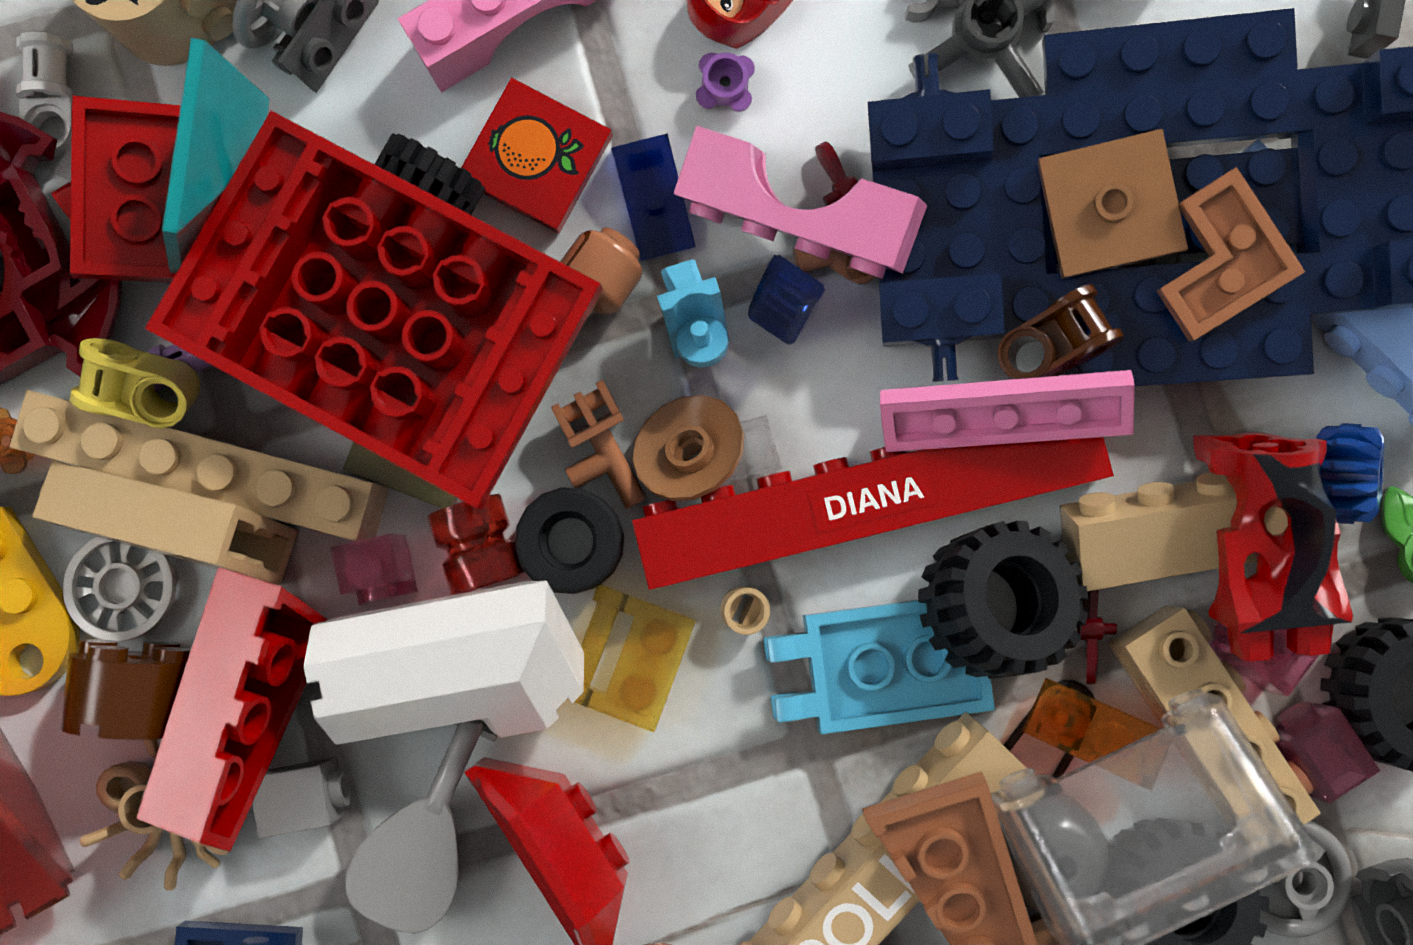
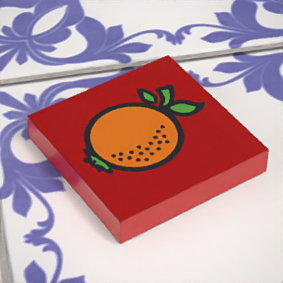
M511 77L461 168L466 169L472 174L471 177L478 179L482 183V186L486 189L483 193L484 195L560 234L610 143L613 133L610 128Z

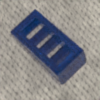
M774 255L768 263L749 305L748 317L788 345L794 344L815 315L826 290L824 288L825 285L781 255Z

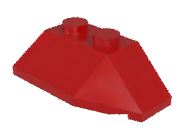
M484 757L474 763L464 772L480 795L573 944L613 945L628 875L624 867L630 861L616 836L612 832L604 836L592 818L597 813V808L584 786L580 782L572 786L565 774L501 760Z

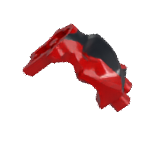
M1258 431L1235 435H1193V448L1196 459L1205 462L1210 473L1225 475L1236 493L1237 504L1230 521L1231 527L1217 530L1219 585L1208 614L1209 617L1228 628L1231 653L1244 661H1264L1274 657V630L1286 629V648L1292 652L1307 656L1330 654L1333 624L1352 623L1353 612L1337 558L1341 532L1336 521V510L1330 503L1320 478V466L1326 455V440L1294 439ZM1272 507L1281 508L1287 516L1288 526L1281 534L1273 535L1266 528L1264 522L1265 513ZM1253 554L1257 560L1256 573L1246 578L1244 563L1247 556Z

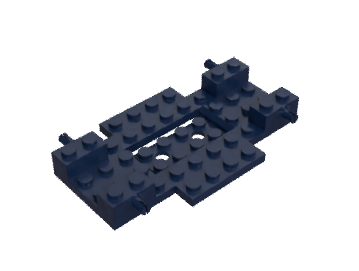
M1290 8L1044 35L1042 50L1045 95L991 100L990 89L957 93L944 89L940 90L939 55L928 53V78H926L924 54H919L912 58L914 62L916 92H912L903 98L867 102L873 182L918 196L927 205L903 274L886 268L883 279L879 278L882 343L884 347L914 344L931 347L932 382L944 381L942 358L946 359L947 381L959 380L957 377L955 345L967 340L1003 338L1011 330L1045 311L1059 298L1088 284H1093L1098 293L1094 299L1112 329L1120 328L1124 339L1100 356L1077 365L1062 375L1131 370L1135 384L1134 387L1314 374L1311 315L1413 307V46L1379 49L1363 63L1298 69L1295 9ZM1163 129L1167 148L1276 137L1278 139L1291 138V148L1275 150L1265 148L1259 151L1244 153L1201 154L1190 158L1169 159L1178 204L1237 167L1288 246L1297 245V254L1294 255L1305 272L1206 334L1189 342L1156 290L1203 261L1113 268L1062 279L1061 274L1057 273V265L1059 264L1037 165L1039 158ZM1181 214L1188 250L1172 255L1207 253ZM1078 315L1080 324L1086 334L1090 335L1091 332L1082 316Z

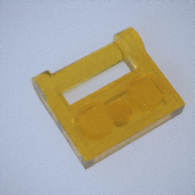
M599 584L592 598L597 604L581 643L584 651V692L575 703L655 732L696 619L629 595L615 588ZM618 611L634 616L607 691L604 692L592 687L591 683Z

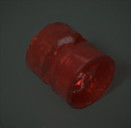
M501 494L489 495L482 510L466 502H461L435 511L427 516L436 548L446 550L448 554L447 559L442 563V568L451 595L473 591L525 573L521 568L515 550V541L506 539L504 532L511 524Z

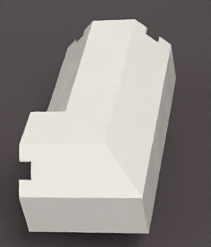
M547 581L518 582L326 620V622L311 626L304 661L307 683L319 681L322 699L311 701L314 719L335 745L473 720L479 721V719L484 721L488 728L500 738L547 730L559 718L556 710L568 698L570 703L573 704L584 692V651Z

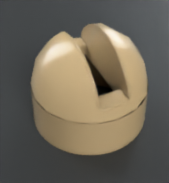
M738 586L728 591L723 597L720 613L723 622L731 630L742 635H751L759 632L767 624L770 616V605L765 595L759 590L749 586ZM747 594L750 597L743 608L739 621L735 622L732 618L743 595Z

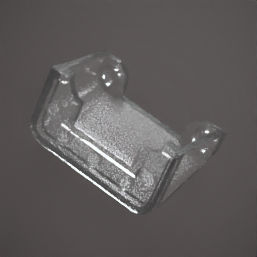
M1201 689L1178 695L1168 702L1170 710L1161 718L1165 728L1056 779L1047 774L1037 775L1032 768L1014 772L1000 781L1001 789L991 793L1001 829L1045 925L1061 945H1144L1301 870L1315 859L1317 852L1304 825L1220 696L1208 692L1205 693Z

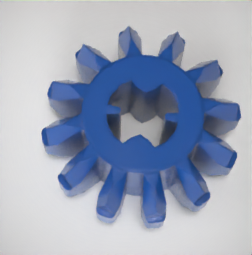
M1342 423L1339 426H1325L1316 436V439L1327 441L1326 455L1320 466V478L1326 495L1336 510V521L1340 524L1371 522L1380 510V500L1382 497L1384 437L1378 428L1362 427V424Z

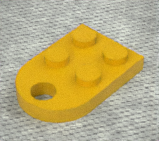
M0 506V695L13 696L44 689L65 674L67 671L68 655L78 650L80 627L68 613L64 602L63 589L12 507ZM29 644L36 646L43 655V666L34 677L26 674L20 664L21 653Z

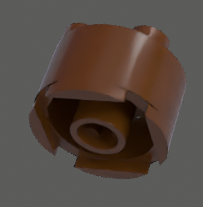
M99 639L79 640L78 652L68 655L61 731L80 736L82 723L99 725L98 738L118 740L162 739L191 649L180 648V643L144 641L142 651H129L127 647L118 646L117 641Z

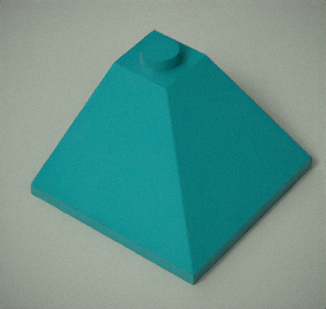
M191 38L162 229L169 271L172 273H177L265 121L268 115L270 100L269 97L204 40Z

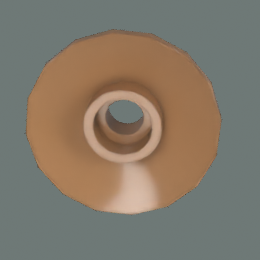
M706 395L680 397L661 406L645 421L637 435L632 459L637 477L656 496L671 501L695 500L715 491L733 475L743 455L745 434L738 415L722 400ZM700 452L695 458L689 460L691 455Z

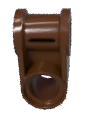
M1088 284L1069 292L1052 303L1042 313L1008 332L998 346L997 359L1000 368L1007 376L1013 379L1059 376L1071 368L1086 363L1110 350L1124 339V335L1120 328L1112 329L1094 299L1098 293L1093 284ZM1078 315L1082 316L1091 332L1090 335L1086 334L1078 320ZM1040 342L1044 348V359L1041 365L1033 371L1021 372L1016 364V355L1019 349L1027 343Z

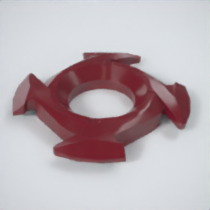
M0 112V249L3 255L5 273L3 288L0 294V385L61 352L66 353V368L81 377L84 358L78 353L80 343L85 339L91 338L111 339L121 306L122 280L82 279L77 283V278H72L70 274V245L34 176L40 161H53L58 139L17 116Z

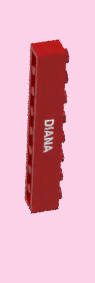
M1104 437L925 449L906 453V451L886 452L885 447L869 451L872 462L849 467L847 457H842L813 465L815 476L793 481L790 471L779 472L757 478V490L736 495L733 485L722 486L700 497V504L679 508L677 501L671 500L649 504L642 507L645 517L632 520L648 589L652 590L1113 477L1114 474Z

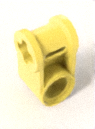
M91 338L85 339L80 343L78 353L84 358L79 386L72 388L69 401L75 407L89 413L112 415L154 428H167L178 423L197 400L200 393V380L196 371L190 365L180 360L140 351L118 341ZM154 384H164L170 387L176 393L178 402H167L161 399L154 389Z

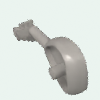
M481 719L479 721L473 720L454 724L458 727L427 796L419 798L393 813L377 826L358 846L345 876L346 896L352 907L367 919L386 928L416 934L429 930L442 920L451 905L459 880L460 859L457 827L449 803L479 736L493 742L498 737Z

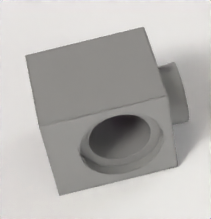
M337 757L267 770L252 803L258 839L330 826L346 815L345 806L349 805L351 799L350 784L346 772L338 769Z

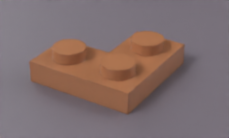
M1235 167L1179 203L1181 214L1204 247L1209 258L1156 290V292L1188 341L1191 342L1300 276L1305 270L1238 168Z

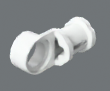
M45 32L21 33L20 36L16 37V48L22 52V82L16 85V96L19 98V118L40 129L43 122L48 118L61 117L64 121L65 129L64 134L57 141L54 159L69 157L71 155L73 91L67 87V57L73 54V44L65 37Z

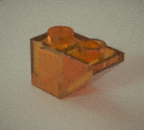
M1045 678L1022 732L1149 791H1151L1174 738L1173 735L1151 723L1048 678Z

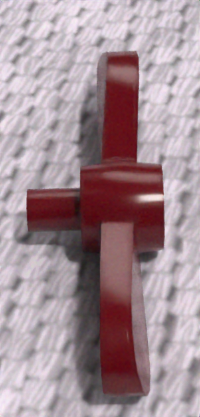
M825 141L815 146V153L823 169L834 183L832 185V192L823 196V201L828 206L845 196L858 181L853 175L846 176L837 153L832 145Z
M1099 589L1087 591L1088 599L1082 600L1083 610L1088 612L1086 625L1077 627V633L1081 636L1080 640L1086 641V684H1097V641L1102 640L1103 635H1117V623H1103L1102 617L1097 616Z

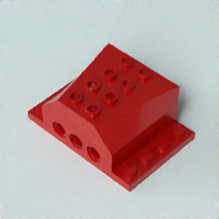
M270 110L145 329L473 507L482 510L603 288L600 282Z

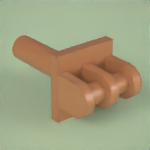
M602 379L595 383L598 389L585 396L580 391L573 395L575 401L562 408L557 403L551 406V409L565 433L571 448L589 439L595 451L592 455L565 468L574 488H579L607 473L625 508H630L643 501L646 496L609 429L624 421V418ZM606 404L610 413L596 420L592 411ZM584 416L588 425L574 431L570 423Z

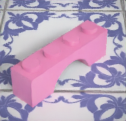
M428 0L397 19L439 90L443 92L489 65L493 53L499 44L513 30L535 15L564 4H579L587 7L597 0Z
M697 125L673 193L692 202L688 213L721 224L724 214L742 219L744 222L741 231L774 242L777 232L795 237L797 241L794 249L828 260L831 250L851 256L849 268L883 279L886 268L903 274L927 205L918 196L862 178L845 196L828 206L811 210L787 207L778 199L771 188L766 171V157L763 151L749 142Z

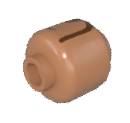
M607 227L602 228L601 231L587 230L582 232L560 261L601 283L603 290L588 317L593 311L605 315L619 311L642 277V267L637 260L640 257L638 248L627 237Z

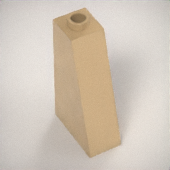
M52 460L32 515L33 518L74 531L215 569L221 567L278 586L281 585L298 533L296 529L236 504Z

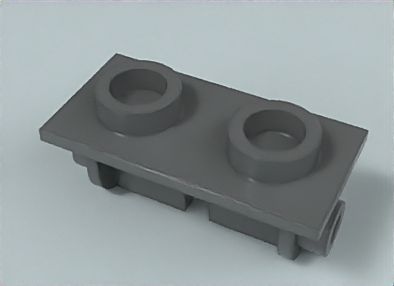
M318 0V3L294 38L286 33L281 42L274 45L273 50L276 52V55L271 62L289 75L294 74L313 92L317 93L379 1Z

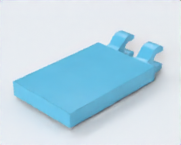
M918 600L802 615L804 633L763 637L766 661L772 663L808 658L812 691L770 695L773 719H777V722L816 717L817 730L822 735L963 715L965 712L972 714L994 711L995 706L991 679H988V676L976 678L965 674L966 666L954 668L945 661L948 654L946 649L935 651L929 642V639L935 635L931 626L923 628L919 616L927 613L926 603H919Z

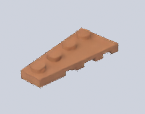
M982 771L862 809L865 821L875 836L879 837L891 855L894 865L904 880L909 882L922 902L926 913L936 928L940 929L950 945H1037L990 790Z

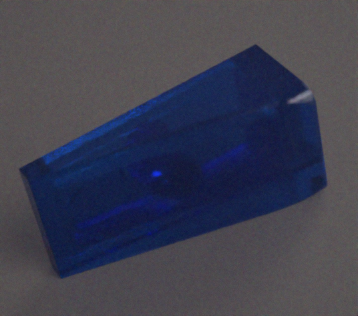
M668 133L612 147L611 150L633 234L640 252V260L644 261L696 247L685 201L683 198L673 194L679 177Z

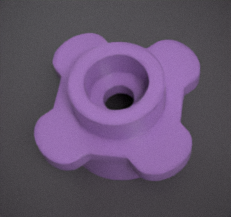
M711 52L705 54L699 61V70L703 77L702 86L696 91L698 104L705 109L721 105L730 106L736 112L746 110L752 102V95L748 91V82L755 71L753 61L745 55L737 56L732 53L716 54ZM728 78L731 84L724 87L720 84V80Z

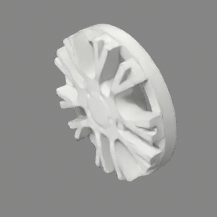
M95 537L85 543L75 553L65 572L63 597L71 618L83 631L102 640L127 641L156 630L164 618H168L171 614L170 610L174 609L175 606L173 602L176 593V581H179L176 575V567L172 565L169 556L149 551L140 564L135 565L131 557L134 546L120 543L122 563H116L113 546L115 541ZM97 549L106 562V566L99 572L85 563L88 557ZM158 563L161 571L146 577L143 571ZM78 576L95 578L93 588L77 586ZM156 581H163L161 600L154 599L149 594L150 585ZM94 594L99 602V606L90 615L86 616L78 600ZM142 601L155 611L150 617L138 606ZM113 609L114 611L106 629L101 628L100 626L108 610ZM129 610L133 613L138 627L123 631V615Z

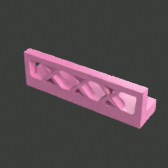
M1125 370L880 390V410L886 452L1134 435L1135 384L1132 371Z

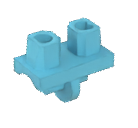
M688 260L661 270L667 293L658 295L657 298L675 359L682 357L689 365L699 368L710 367L720 362L727 353L729 335L721 292L716 278L712 277L702 281L695 260Z

